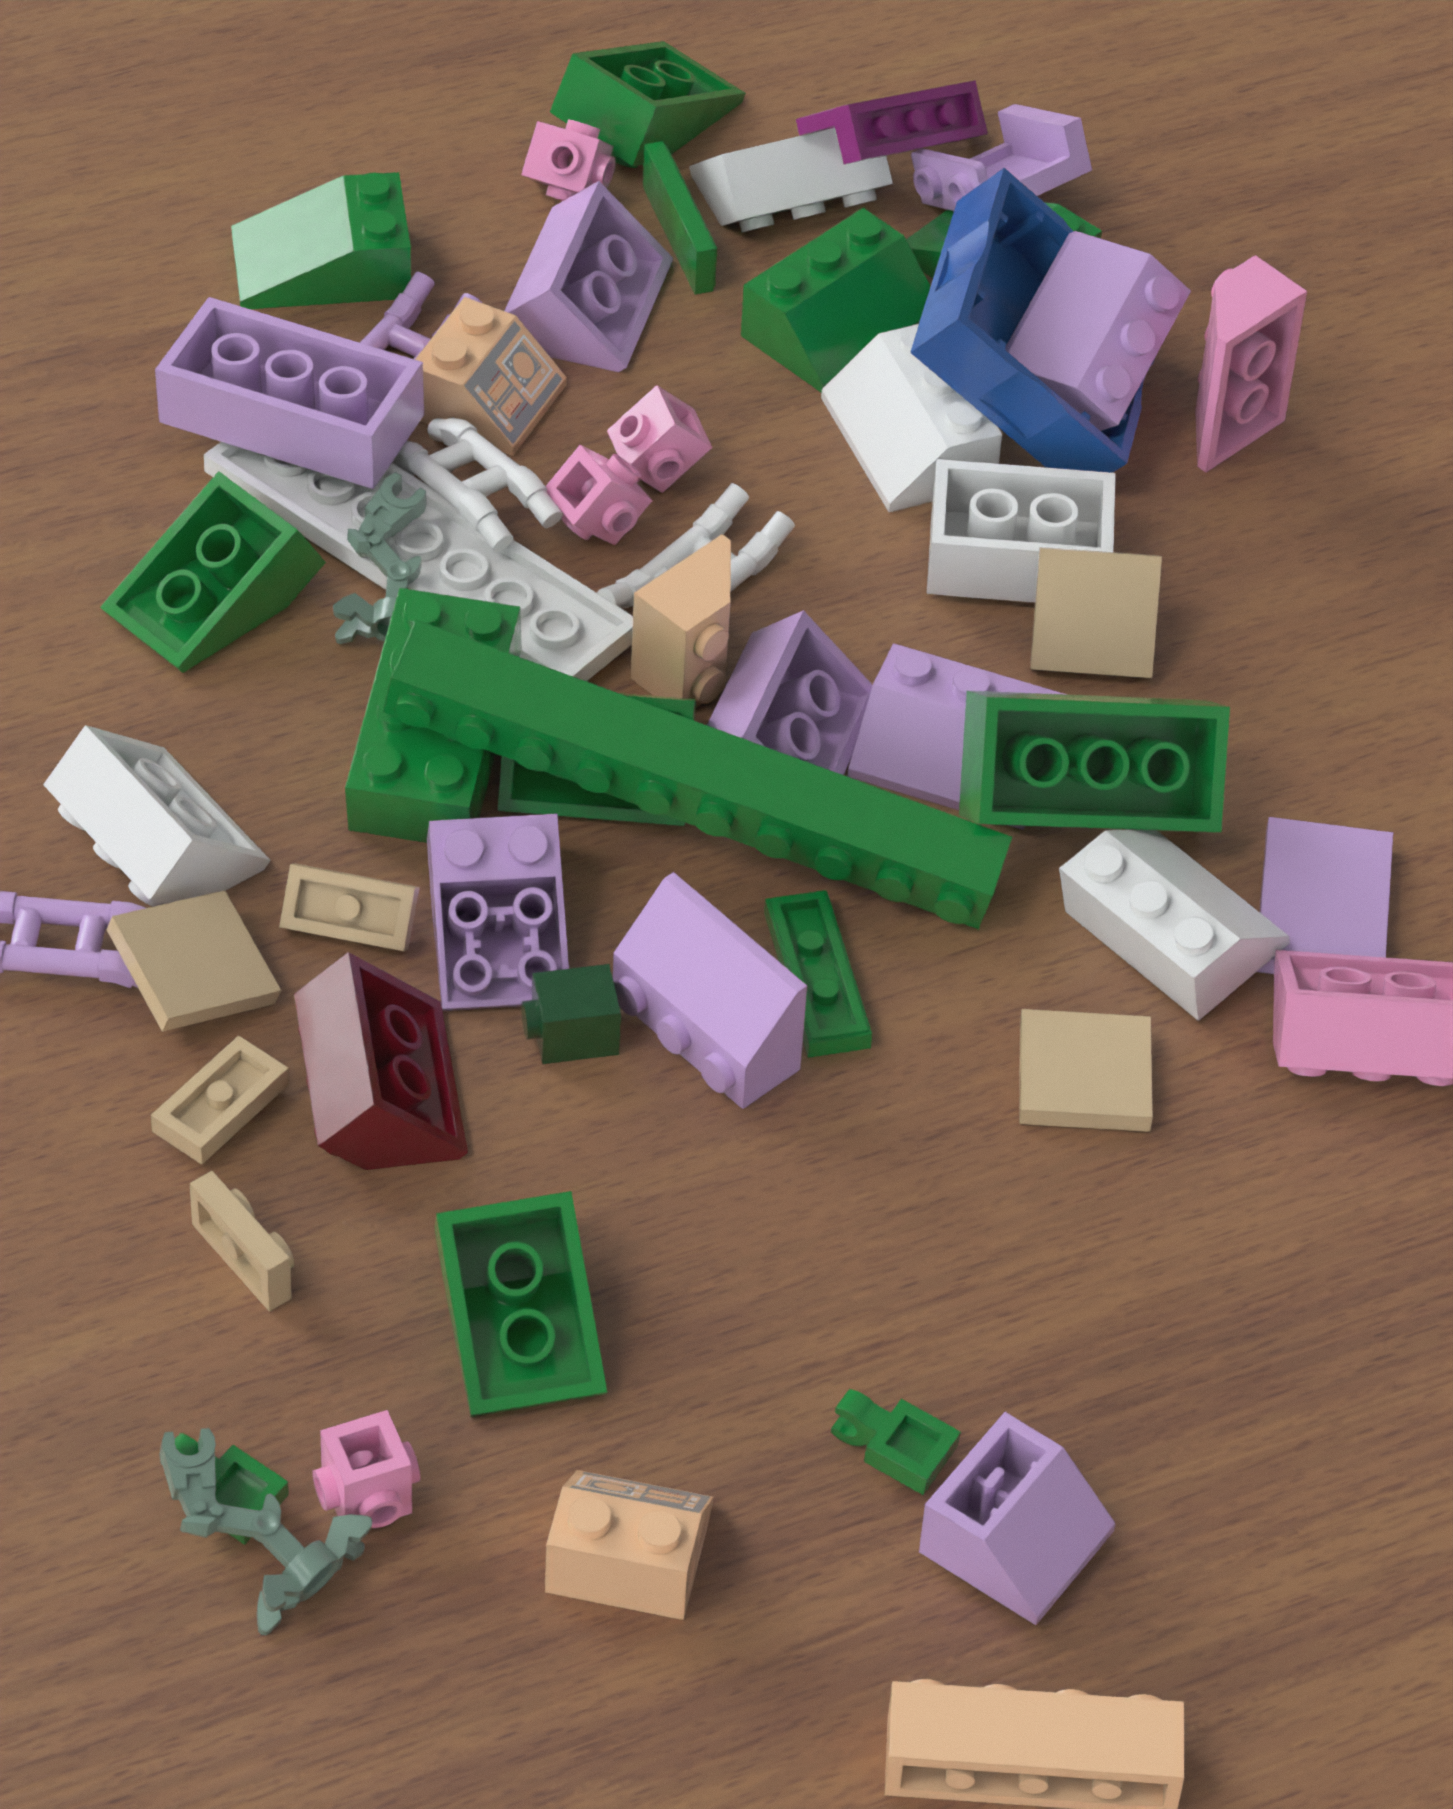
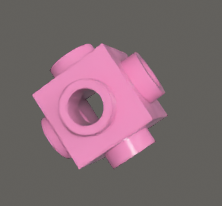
M568 119L566 128L563 129L537 121L521 175L548 185L545 195L561 201L568 199L598 181L607 188L615 170V158L611 156L614 146L598 139L600 129Z
M658 385L607 430L617 455L628 461L641 474V478L636 483L642 480L661 493L713 448L695 410Z
M582 445L578 446L545 486L548 495L562 511L563 516L561 519L568 528L585 540H589L594 535L613 545H616L623 535L634 527L639 516L652 502L650 497L636 483L641 478V474L628 461L617 454H613L610 459H607Z
M388 1410L320 1430L322 1468L313 1470V1481L318 1499L325 1511L335 1508L338 1516L350 1514L369 1516L372 1519L371 1528L387 1526L399 1517L412 1513V1484L420 1482V1470L411 1444L408 1441L401 1442Z

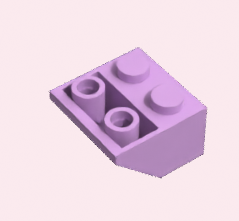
M1004 1412L926 1502L919 1553L1034 1625H1037L1114 1532L1115 1522L1064 1447Z

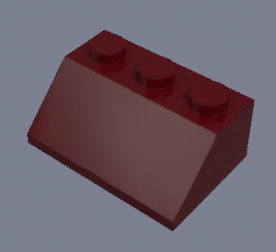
M347 952L294 993L299 1023L298 1031L301 1037L307 1074L306 1082L309 1088L315 1125L314 1134L318 1147L324 1149L330 1155L338 1156L364 1170L459 1160L468 1153L441 1001L350 952Z

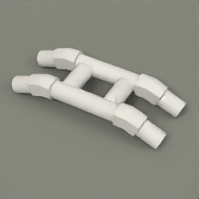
M436 418L429 423L427 429L429 437L433 441L443 442L448 447L428 455V451L418 443L406 441L392 461V463L409 474L419 477L458 508L459 514L467 519L476 532L481 533L495 552L508 547L513 541V536L499 519L497 510L486 496L508 486L509 491L520 500L525 508L531 510L544 528L552 527L563 516L562 511L548 495L547 488L534 472L526 466L517 464L477 433L476 427L463 419ZM474 460L487 469L462 482L450 473Z
M731 483L715 504H711L702 516L693 522L692 528L640 570H634L627 577L616 580L615 584L601 588L597 593L619 608L633 606L634 592L721 534H724L733 523L732 519L748 501V494L738 485ZM777 511L760 532H756L748 544L739 550L738 556L731 553L730 592L749 576L759 573L777 554L778 547L795 527L794 522L784 513Z

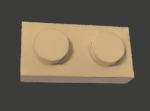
M297 863L290 864L279 927L406 951L409 948L419 887Z
M238 1035L151 1114L152 1132L200 1164H203L289 1085V1067Z
M213 1171L191 1182L192 1225L269 1312L292 1299L291 1268L294 1267V1258L284 1239L276 1232L268 1234L255 1219L253 1209L243 1193L238 1189L230 1191Z

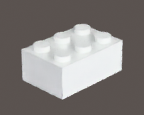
M937 459L931 513L927 594L1035 602L1039 547L1113 552L1115 473Z

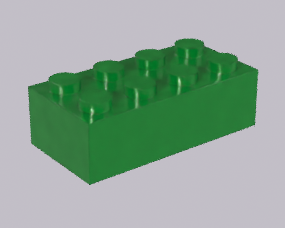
M399 588L345 785L348 830L427 843L429 821L480 818L496 753L485 749L469 748L455 738L424 727L416 728L409 726L397 717L383 713L391 675L415 619L520 657L522 650L521 607Z
M967 690L959 816L978 824L1222 832L1230 707L1207 700Z

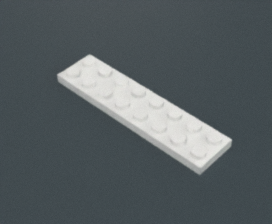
M220 442L204 454V471L214 477L220 471L295 527L304 537L385 590L387 577L370 558L360 557L347 540L348 529L359 530L365 519V506L381 487L388 475L397 472L402 475V491L396 497L400 499L410 498L421 487L426 490L427 499L425 512L395 536L389 537L386 540V543L404 562L415 556L421 557V573L414 582L408 585V589L520 606L522 641L520 657L584 681H588L632 645V615L514 540L505 549L495 552L481 533L476 532L467 519L459 514L458 508L430 486L394 463L390 464L375 488L371 489L224 442Z

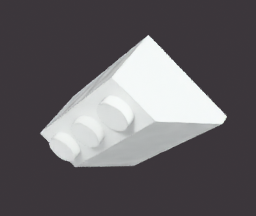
M835 128L721 154L689 166L694 182L720 225L724 226L739 222L742 232L774 225L772 214L791 210L793 220L826 212L824 201L842 197L845 208L877 200L875 189L893 184L886 156L844 165Z
M919 324L879 333L822 389L821 399L888 512L933 501L937 459L999 464L1002 433L999 428L910 353Z
M85 725L43 784L60 802L61 805L58 807V811L61 816L77 828L85 830L95 840L96 843L93 845V849L96 854L110 865L121 869L131 880L128 885L131 892L150 906L154 907L162 905V903L167 904L223 890L226 891L263 871L271 861L164 747Z
M1105 830L1059 868L1065 912L1198 1021L1275 956V950H1283L1290 944V938L1285 932L1157 830Z

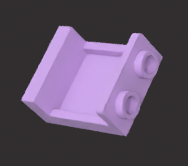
M1017 104L1011 105L998 111L1004 143L970 159L923 148L912 152L911 157L915 170L913 174L914 186L921 196L923 204L954 211L959 199L1001 169L1006 168L1038 196L1092 171L1081 118Z

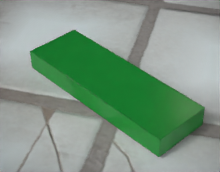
M663 141L644 144L643 189L694 295L713 292L716 285L717 246L667 145Z
M827 890L766 898L764 915L778 961L807 985L803 1043L807 1057L871 1049L872 1031Z

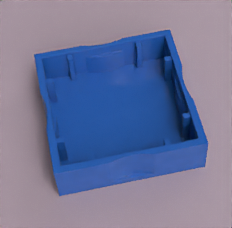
M1003 168L957 201L910 353L1046 468L1113 473L1128 462L1142 409L1141 396L1144 379L1120 423L1100 431L1089 422L1091 416L1084 411L1080 414L1005 350L1007 343L1067 236L1074 231L1062 217L1006 168Z

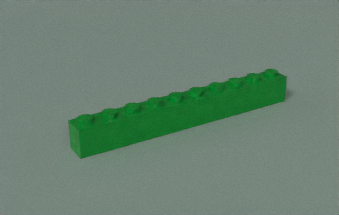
M416 619L390 678L383 713L397 717L409 726L433 730L455 738L469 748L488 750L515 760L527 769L545 771L573 781L587 791L606 793L636 804L639 808L650 814L666 815L696 826L708 835L723 836L754 847L768 857L784 858L809 867L826 878L844 880L872 890L886 900L905 902L935 913L938 917L949 923L965 924L979 929L993 897L1012 840V836Z

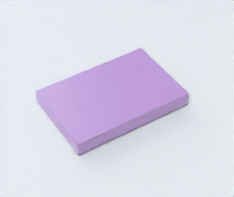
M1274 817L1268 818L1259 912L1289 936L1290 944L1283 950L1386 958L1393 832ZM1275 956L1257 972L1274 974Z

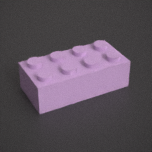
M211 297L207 298L155 369L160 423L374 489L424 416L423 362Z

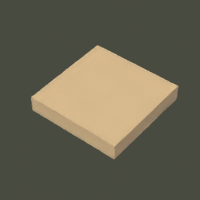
M1039 547L1030 669L1152 678L1162 556Z
M225 890L112 916L106 929L162 1032L273 1005L281 993L279 985Z
M1032 1009L1021 1010L1019 1124L1150 1132L1153 1118L1150 1016Z

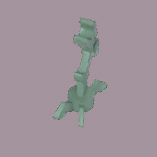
M397 472L388 475L381 487L365 506V519L359 530L348 529L347 540L360 557L370 558L387 577L385 598L378 600L372 606L359 595L353 593L333 605L334 616L346 620L335 634V640L338 644L352 642L357 634L365 638L376 637L378 640L385 642L399 588L408 589V585L414 582L421 573L422 562L420 556H415L404 562L386 543L389 537L395 536L414 519L419 518L425 512L427 506L426 490L421 487L410 498L400 499L396 497L402 491V475Z
M209 1428L200 1430L198 1439L199 1452L191 1456L184 1455L176 1449L173 1432H164L159 1452L160 1463L165 1472L172 1500L180 1501L187 1516L181 1522L180 1531L202 1538H207L214 1532L253 1537L258 1542H261L285 1567L282 1574L264 1575L263 1587L259 1593L256 1612L258 1632L261 1635H268L280 1624L282 1619L280 1611L295 1608L301 1601H305L317 1593L331 1579L334 1573L341 1569L344 1557L354 1561L364 1553L365 1545L361 1540L371 1530V1517L353 1514L333 1517L325 1544L321 1540H316L307 1547H304L280 1523V1505L272 1494L266 1495L263 1509L260 1511L222 1505L217 1502L215 1497L216 1443L215 1437Z

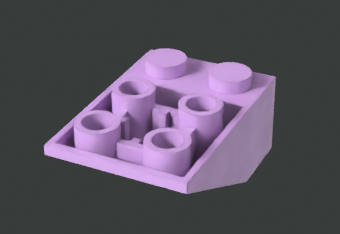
M557 814L429 821L427 834L428 865L442 1011L520 1007L522 1001L532 1000V973L569 969Z

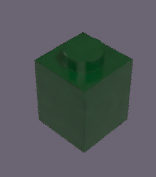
M610 964L532 973V1000L521 1002V1015L526 1040L537 1039L542 1064L619 1055L621 1011Z

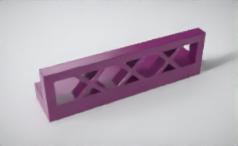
M976 80L847 104L796 119L799 136L835 128L844 165L963 141L988 134Z

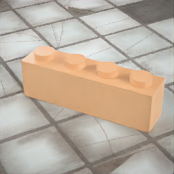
M919 1679L912 1682L892 1681L887 1720L884 1794L886 1796L1070 1809H1178L1184 1781V1702L1161 1700L1156 1696L1146 1694L1134 1695L1128 1698L1097 1696L1075 1689L1061 1690L1056 1693L1017 1690L1003 1684H992L985 1687L944 1685L939 1681L931 1679Z

